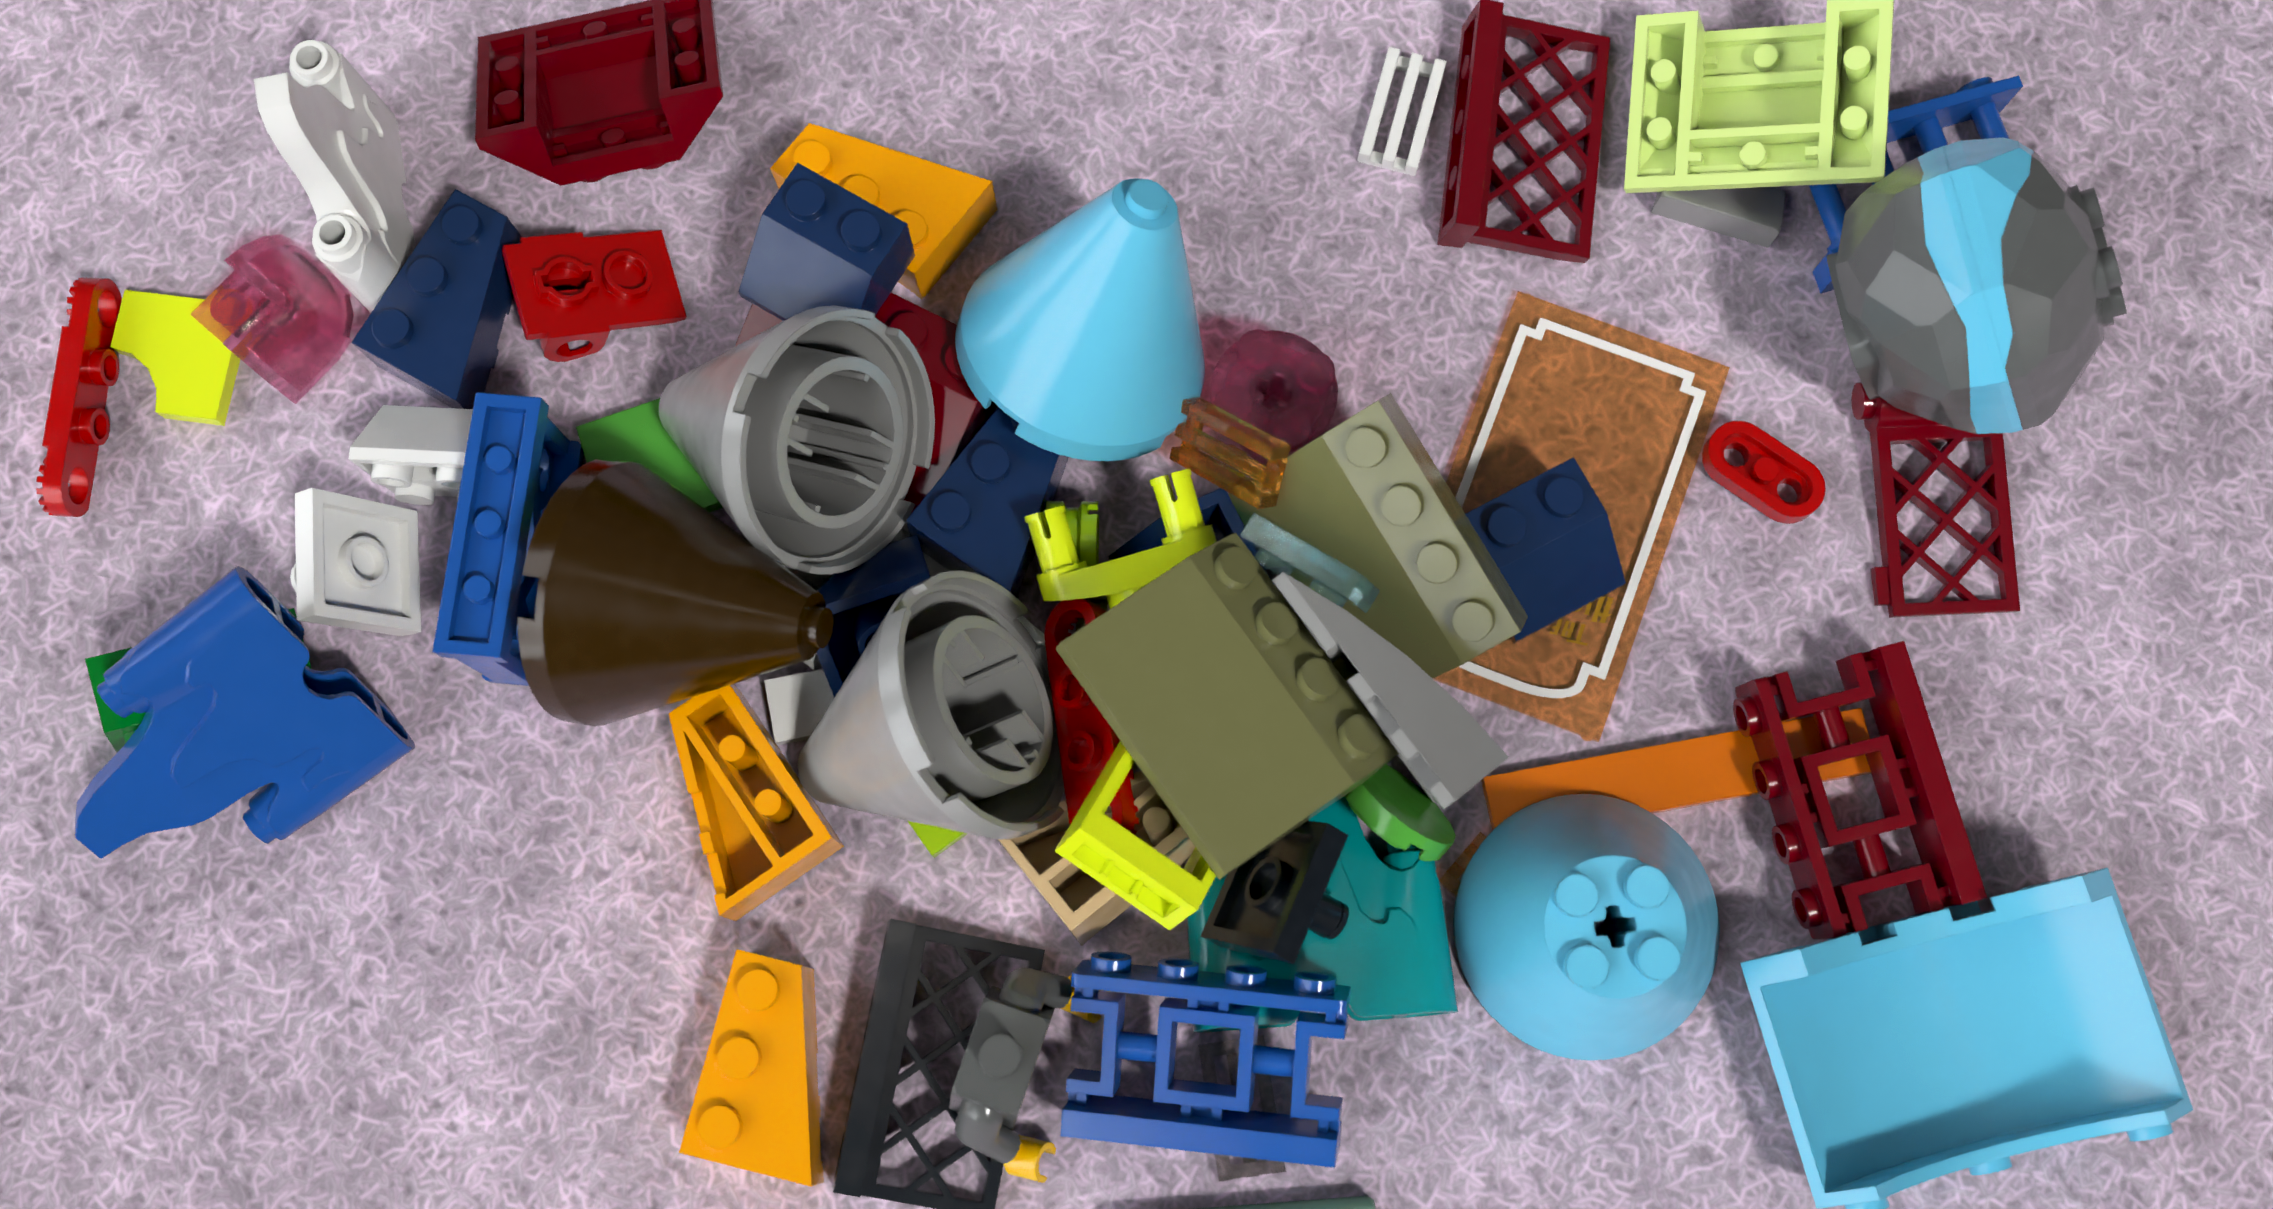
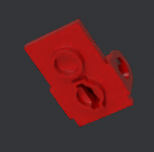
M662 230L584 237L583 232L522 237L519 244L503 245L502 254L525 339H539L543 355L549 361L567 362L597 353L605 345L611 330L670 324L685 320L687 317ZM590 341L588 345L577 350L570 351L568 342Z

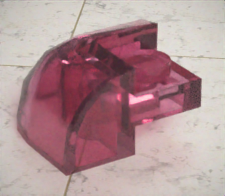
M281 234L262 236L242 245L224 260L234 271L190 315L216 336L238 358L296 405L338 362L352 340L349 337L354 318L350 299L352 296L333 273L294 240Z

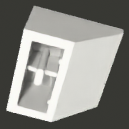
M383 405L350 446L348 459L369 474L373 483L385 486L395 494L394 498L400 502L414 505H431L434 503L435 496L457 497L458 501L473 409Z

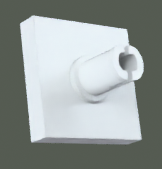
M316 488L295 493L296 564L291 570L290 578L296 592L297 620L395 636L420 633L418 511Z

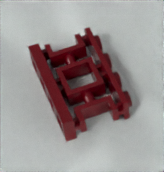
M1904 641L1881 646L1868 652L1849 655L1835 661L1845 691L1798 703L1788 671L1770 677L1757 678L1735 687L1737 699L1733 702L1734 718L1742 735L1745 737L1751 736L1759 758V761L1754 762L1752 767L1754 783L1760 796L1764 800H1769L1776 826L1772 828L1773 845L1779 859L1784 864L1789 865L1796 888L1791 896L1793 910L1800 925L1804 929H1809L1812 939H1833L1850 932L1868 929L1858 896L1905 883L1915 913L1933 912L1944 909V907L1963 905L1987 898ZM1868 699L1880 737L1851 744L1839 707ZM1813 714L1824 751L1793 759L1782 722ZM1865 755L1885 817L1837 830L1818 766ZM1909 826L1922 864L1891 871L1879 834ZM1853 841L1864 878L1833 886L1821 848Z

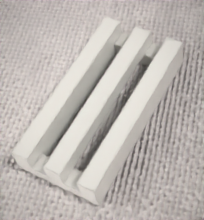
M1389 47L1357 162L1416 176L1447 61L1435 58L1434 64L1422 61L1424 55L1412 52L1411 58L1399 55L1400 49ZM1397 69L1406 72L1385 151L1380 153L1373 151L1394 72ZM1418 75L1428 77L1430 79L1408 159L1396 157Z

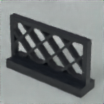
M895 919L888 921L834 1175L833 1193L855 1197L867 1196L934 1209H995L1003 1163L989 1158L988 1161L984 1154L963 1144L933 1166L912 1133L945 1110L954 1123L958 1115L956 1111L949 1109L950 1096L947 1098L926 1065L957 1043H960L963 1050L966 1051L968 1045L966 1037L972 1034L975 1022L961 1031L940 998L971 976L986 996L990 987L979 971L1000 956L1028 961L1026 968L1041 971L1045 950L920 926L916 923ZM926 941L952 946L967 968L965 972L936 992L920 969ZM965 949L989 953L990 955L974 964ZM919 981L928 997L912 1007L917 982ZM933 1003L954 1036L921 1058L907 1037V1030L910 1018ZM905 1047L915 1063L899 1073ZM920 1070L941 1103L907 1126L893 1104L895 1089L898 1084ZM891 1114L901 1131L885 1141ZM907 1138L927 1171L904 1187L876 1182L882 1154ZM971 1150L987 1172L981 1201L953 1196L939 1175L941 1171ZM933 1178L942 1194L917 1189Z

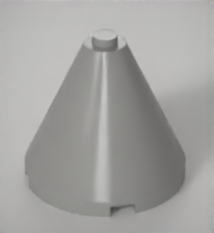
M820 306L808 309L675 378L666 386L661 395L659 418L665 431L753 547L783 566L822 575L845 572L870 560L893 540L906 523L916 505L904 500L911 485L916 466L927 469L930 467L934 445L935 413L928 374L920 355L909 338L900 329L887 327L874 317L875 313L842 306Z
M967 571L939 573L902 593L890 608L800 751L798 774L804 789L815 800L824 804L992 839L1018 838L1047 827L1059 819L1064 813L1063 809L1060 806L1058 807L1065 789L1045 643L1037 646L1029 632L1018 620V617L1028 612L1025 605L998 583L985 576Z

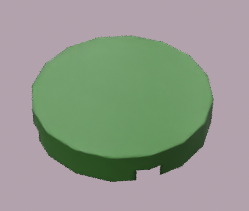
M1387 764L1345 796L1352 811L1372 831L1397 849L1401 848L1404 851L1411 844L1422 849L1418 854L1419 860H1440L1454 843L1455 832L1450 821L1440 808L1419 787Z

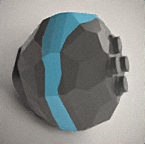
M2002 137L1962 140L1933 149L1905 163L1865 190L1845 212L1838 252L1829 254L1826 257L1850 354L1869 400L1881 397L1897 409L1954 429L1975 434L2013 433L2039 426L2053 416L2100 348L2104 340L2103 327L2113 325V317L2127 314L2120 287L2123 286L2119 266L2112 246L2107 247L2102 228L2104 227V220L2094 187L2083 191L2079 190L2078 185L2069 187L2062 177L2039 154L2016 140Z

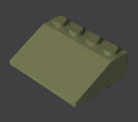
M1391 393L1372 403L1228 494L1240 519L1276 577L1285 572L1345 609L1406 654L1432 679L1463 665L1520 633L1528 618L1522 605ZM1342 657L1333 662V665L1346 682L1354 676V673Z
M1236 532L1189 556L1060 642L1055 648L1219 880L1356 789L1399 754Z

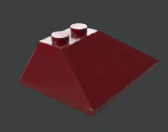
M648 0L478 37L475 141L479 150L560 186L581 181L586 183L596 182L609 175L640 168L645 170L655 169L668 162L681 160L723 98L713 0Z

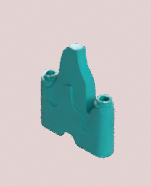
M1345 796L1308 820L1329 823L1348 835L1324 892L1346 904L1349 908L1347 923L1343 931L1336 938H1323L1308 930L1294 964L1221 948L1201 937V934L1227 875L1220 880L1217 876L1215 877L1199 909L1188 917L1189 960L1199 963V971L1225 973L1226 967L1230 965H1251L1266 969L1267 978L1294 980V974L1297 972L1327 973L1336 977L1335 984L1351 987L1348 1015L1355 1021L1424 1017L1458 1012L1443 898L1435 861L1419 860L1418 854L1422 849L1413 844L1404 851L1401 848L1393 847L1389 843H1387L1388 855L1379 860L1365 839L1358 818L1349 807V802ZM1260 1007L1258 1029L1290 1026L1298 1018L1300 1010ZM1193 1024V1032L1195 1033L1240 1030L1238 1028Z

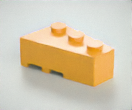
M809 123L770 168L779 189L798 162L907 223L915 257L898 282L922 300L998 210L993 182L812 123Z
M734 684L694 696L668 713L687 790L692 796L701 832L699 833L703 854L707 855L716 891L714 898L719 916L737 921L844 847L811 795L802 786L799 777L742 692Z
M736 949L679 1153L811 1187L824 1183L823 1161L821 1160L820 1096H818V1046L813 968Z

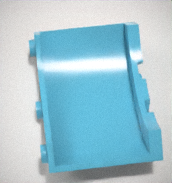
M2108 867L1990 897L1993 906L1991 910L1981 912L1978 901L1963 905H1952L1944 907V909L1924 912L1868 927V929L1850 932L1837 938L1789 948L1740 963L1817 1209L1843 1205L1845 1209H1887L1890 1207L1887 1199L1888 1196L1928 1180L1969 1168L1971 1175H1984L2003 1171L2013 1166L2010 1156L2120 1132H2127L2129 1141H2145L2160 1138L2173 1133L2172 1122L2193 1111Z

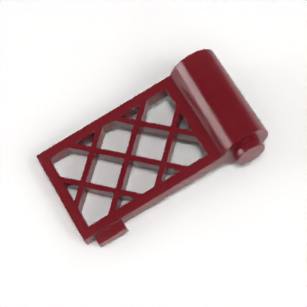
M1857 382L1852 390L1851 406L1854 417L1857 420H1864L1865 428L1870 431L1879 541L1883 566L1871 569L1875 606L1888 605L1889 618L2011 613L2020 611L2003 433H1970L1897 409L1881 397L1869 400L1862 382ZM1962 441H1983L1986 467L1974 480L1947 458ZM1947 442L1940 451L1931 443ZM1911 444L1930 461L1911 483L1892 467L1891 445ZM1937 468L1964 490L1946 512L1941 510L1918 490ZM1986 481L1988 492L1982 488L1983 484ZM1894 487L1902 493L1896 500ZM1971 498L1990 512L1991 529L1980 542L1953 520ZM1909 500L1935 522V525L1917 545L1898 530L1897 513ZM1943 530L1971 552L1952 575L1925 553V550ZM1992 543L1994 545L1995 555H1993L1988 550ZM1900 549L1908 555L1902 563ZM1978 559L1998 574L2001 599L1979 600L1959 583ZM1915 562L1943 584L1929 602L1905 603L1903 575ZM1950 591L1963 600L1942 602Z

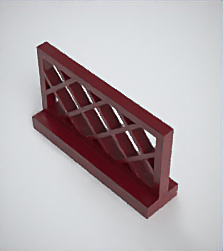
M1479 0L1462 25L1437 245L1462 248L1468 242L1554 260L1586 263L1590 259L1611 37L1504 15V3L1492 0ZM1506 36L1526 40L1538 58L1522 69H1519L1505 50ZM1567 49L1593 53L1591 73L1579 81L1574 78L1558 57L1559 54ZM1543 65L1548 68L1564 89L1563 92L1547 103L1526 78ZM1503 72L1507 79L1501 82ZM1587 85H1589V96L1583 89ZM1512 86L1515 87L1533 111L1515 125L1499 105L1500 94ZM1569 98L1586 115L1585 128L1573 136L1570 135L1552 111ZM1538 119L1559 144L1558 147L1542 158L1537 155L1521 134L1522 130ZM1496 126H1497V128L1500 130L1501 134L1498 135V136L1495 138V136H1496ZM1584 139V147L1582 150L1577 143ZM1506 141L1510 143L1527 165L1526 169L1510 180L1506 178L1493 161L1494 149ZM1564 152L1581 170L1580 183L1568 192L1564 190L1546 166ZM1533 174L1554 200L1536 214L1532 212L1514 188ZM1491 182L1496 189L1489 194ZM1577 194H1579L1578 206L1572 200ZM1501 196L1522 222L1512 231L1486 227L1488 205ZM1560 208L1576 227L1574 244L1554 240L1540 221ZM1528 230L1531 235H1526L1522 233Z

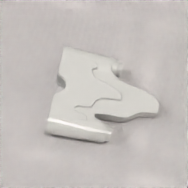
M306 40L297 44L290 54L289 70L291 75L286 72L254 79L258 110L269 136L299 179L311 201L317 220L312 237L316 256L371 313L415 249L413 227L406 214L402 198V184L406 183L398 123L394 113L341 53H338L333 47L322 41Z

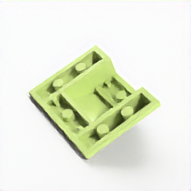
M1827 0L1826 22L1717 31H1705L1699 11L1636 15L1624 181L1625 192L1644 193L1870 183L1883 179L1886 170L1894 0Z

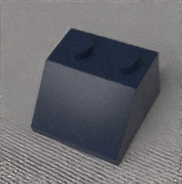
M797 162L762 213L738 292L745 300L782 321L808 309L820 306L849 307L866 310L876 315L915 257L908 224Z
M1574 457L1466 513L1470 523L1528 615L1521 632L1510 638L1513 644L1626 584L1607 511Z

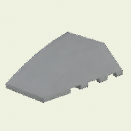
M1285 572L1272 580L1333 663L1342 657L1354 673V676L1347 680L1348 685L1399 753L1397 756L1403 761L1418 781L1419 786L1433 803L1437 802L1440 808L1444 810L1509 758L1467 710L1406 654L1351 613Z

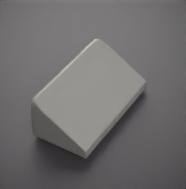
M1773 187L1657 192L1651 213L1769 248L1780 233L1786 191Z

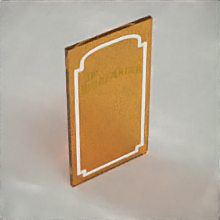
M1517 292L1446 483L1466 514L1574 457L1607 511L1626 584L1515 644L1509 638L1463 665L1433 678V680L1577 734L1584 741L1599 742L1730 367L1533 297L1530 294Z

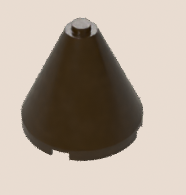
M594 460L579 467L569 475L554 493L542 513L530 542L522 573L524 576L539 578L535 619L518 617L519 650L526 680L541 707L554 718L566 722L588 726H604L810 660L816 655L819 648L827 646L833 631L832 611L830 608H826L825 600L818 591L773 558L753 547L747 539L649 467L635 462Z

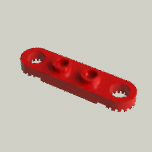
M78 278L79 280L73 282L74 287L69 289V293L73 297H67V303L72 304V308L67 309V315H70L69 326H62L42 442V446L48 449L47 456L43 460L44 465H40L38 470L43 476H37L36 482L42 483L41 488H36L37 494L43 495L38 501L40 505H44L42 510L49 512L48 515L81 517L89 510L99 445L105 444L110 433V421L105 411L109 386H113L119 376V360L115 350L110 345L122 298L117 285L108 278Z
M1085 599L1066 600L1058 603L1047 619L1044 632L1069 826L1120 742L1118 736L1055 649L1060 642L1071 636L1068 633V629L1073 630L1074 626L1071 623L1078 622L1076 617L1080 619L1084 617L1086 626L1106 612L1100 605ZM1132 766L1111 801L1110 807L1112 810V820L1136 835L1137 831L1133 829L1135 824L1139 825V818L1135 817V813L1139 812L1138 806L1134 805L1135 799L1133 798L1131 780H1134Z

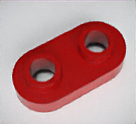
M1746 421L1725 423L1715 430L1703 447L1702 462L1707 474L1716 483L1776 522L1784 524L1800 522L1811 515L1823 502L1826 488L1824 478L1819 469L1813 463L1752 423ZM1732 448L1738 450L1743 456V465L1738 467L1730 465L1724 457L1725 449ZM1778 484H1788L1793 487L1796 492V501L1786 502L1781 499L1777 492Z

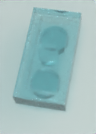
M1253 513L1240 536L1258 549L1255 559L1262 567L1277 576L1283 572L1290 576L1292 571L1312 581L1309 588L1341 608L1347 602L1367 613L1380 592L1362 574L1256 513Z

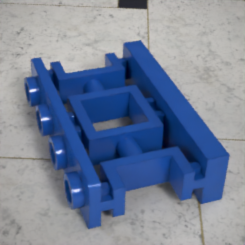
M1119 952L1092 953L1091 960H1083L1072 971L1071 986L1075 987V991L1071 998V1011L1104 1014L1101 1071L1074 1068L1067 1077L1066 1092H1068V1102L1062 1109L1060 1136L1335 1168L1341 1142L1343 1097L1309 1094L1312 1036L1345 1040L1348 1028L1350 986L1335 984V976L1321 972H1297L1294 974V980L1267 978L1266 969L1251 965H1230L1226 967L1225 973L1199 971L1198 962L1181 958L1160 959L1158 967L1131 964L1132 957L1130 955ZM1126 993L1166 997L1159 1006L1157 1035L1123 1031ZM1260 1007L1300 1010L1296 1022L1295 1049L1257 1045ZM1177 1022L1240 1029L1237 1086L1174 1079ZM1122 1059L1156 1063L1153 1099L1114 1095L1120 1087ZM1255 1073L1293 1077L1290 1115L1250 1110L1254 1101Z

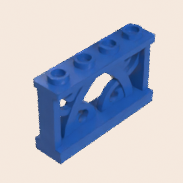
M476 392L432 652L440 657L457 659L481 673L483 679L490 683L529 686L519 650L518 617L535 619L539 578L522 575L525 559L544 509L559 486L569 475L582 466L584 452L578 441L569 440L548 418L549 405L542 398Z

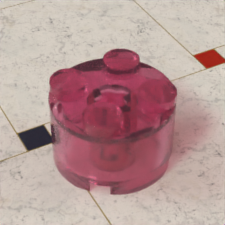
M1256 329L1243 334L1239 341L1229 347L1219 359L1211 380L1209 418L1213 433L1225 453L1240 465L1264 472L1329 431L1338 398L1334 363L1328 355L1324 354L1312 342L1290 332ZM1270 395L1281 398V401L1275 404L1274 409L1263 405V401H1267Z

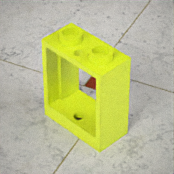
M1120 741L1062 837L1055 852L1156 922L1171 930L1199 909L1216 875L1196 847L1183 869L1104 814L1135 762Z

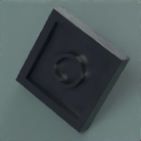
M1306 821L1227 874L1201 937L1221 948L1291 964L1295 963L1308 930L1323 938H1336L1343 931L1347 923L1349 908L1346 904L1324 892L1348 835L1329 823Z

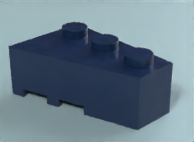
M455 189L351 343L379 368L451 408L473 409L476 392H485L490 370L495 367L499 352L497 345L506 314L509 315L514 298L502 248L503 245L519 244L520 238H522L521 234L507 216Z
M998 407L908 517L906 523L910 536L917 534L922 551L949 571L973 572L985 576L1007 589L1019 599L1018 594L1029 563L1032 562L1036 552L1028 523L1025 522L1024 517L1044 512L1047 501H1054L1069 457L1044 450L1017 436L1015 431L1019 423Z

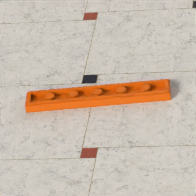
M1862 708L1840 711L1851 744L1870 739ZM1814 717L1782 722L1793 759L1824 751ZM1740 730L1486 776L1481 782L1493 831L1501 822L1517 811L1531 804L1564 795L1592 794L1613 797L1635 804L1653 814L1757 795L1759 793L1754 783L1752 767L1754 762L1759 761L1751 736L1745 737ZM1865 755L1818 766L1822 782L1871 774Z

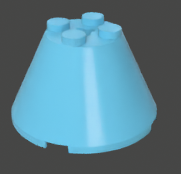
M1592 794L1553 797L1531 804L1505 819L1493 829L1481 843L1471 860L1468 861L1457 889L1454 904L1453 931L1457 957L1463 975L1481 1006L1503 1028L1524 1043L1538 1050L1564 1058L1588 1061L1608 1060L1642 1051L1658 1043L1678 1028L1696 1008L1711 981L1717 962L1720 939L1719 913L1712 885L1702 863L1687 842L1665 821L1635 804L1613 797ZM1603 920V935H1596L1594 922Z

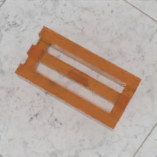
M1200 397L1184 399L1182 401L1181 413L1187 415V420L1184 423L1178 424L1175 430V436L1182 439L1181 446L1171 448L1169 459L1186 469L1190 468L1193 473L1257 509L1276 506L1291 445ZM1204 425L1268 459L1267 466L1247 456L1245 451L1232 444L1227 445L1203 432Z

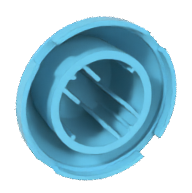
M1132 178L1118 183L992 264L976 279L967 293L955 333V347L961 372L974 396L985 409L993 401L1003 412L1019 423L1015 434L1025 441L1044 450L1074 459L1119 461L1139 457L1160 448L1166 436L1180 426L1183 428L1189 420L1202 393L1205 380V360L1177 205L1171 194L1157 182L1148 179Z

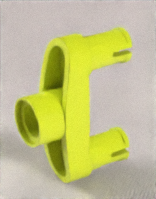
M1188 468L1171 473L1178 497L1177 500L1175 499L1169 475L1149 480L1151 487L1153 486L1167 534L1166 538L1161 539L1162 546L1087 567L1086 561L1079 563L1065 515V505L1025 516L1024 519L1028 523L1042 574H1038L1036 577L1043 601H1066L1106 595L1109 608L1111 609L1189 556L1216 543L1212 524L1205 526L1191 478V469Z

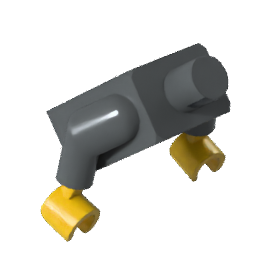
M1024 967L1010 972L1005 979L1002 989L992 986L984 997L951 1091L949 1109L958 1112L955 1132L963 1144L1003 1163L1005 1171L1010 1175L1044 1183L1047 1177L1039 1173V1161L1043 1152L1055 1155V1145L1048 1141L1019 1135L1013 1130L1055 1008H1061L1091 1023L1098 1022L1102 1015L1071 1011V998L1075 991V987L1071 986V975L1067 978L1063 975Z

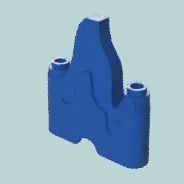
M236 566L127 651L117 663L104 672L105 681L97 686V691L106 705L123 718L128 717L133 712L145 713V716L129 740L94 776L77 801L75 837L97 857L102 859L120 846L147 833L193 826L207 820L243 796L262 787L249 800L250 809L243 813V819L251 832L262 842L269 844L276 838L284 840L415 748V743L393 712L350 670L336 668L334 670L318 671L307 667L306 664L309 661L310 655L307 646L301 641L304 637L302 623L251 573L242 567Z

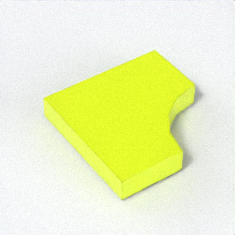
M124 290L110 347L120 354L138 359L148 368L156 387L155 412L165 419L225 426L252 311L240 303Z

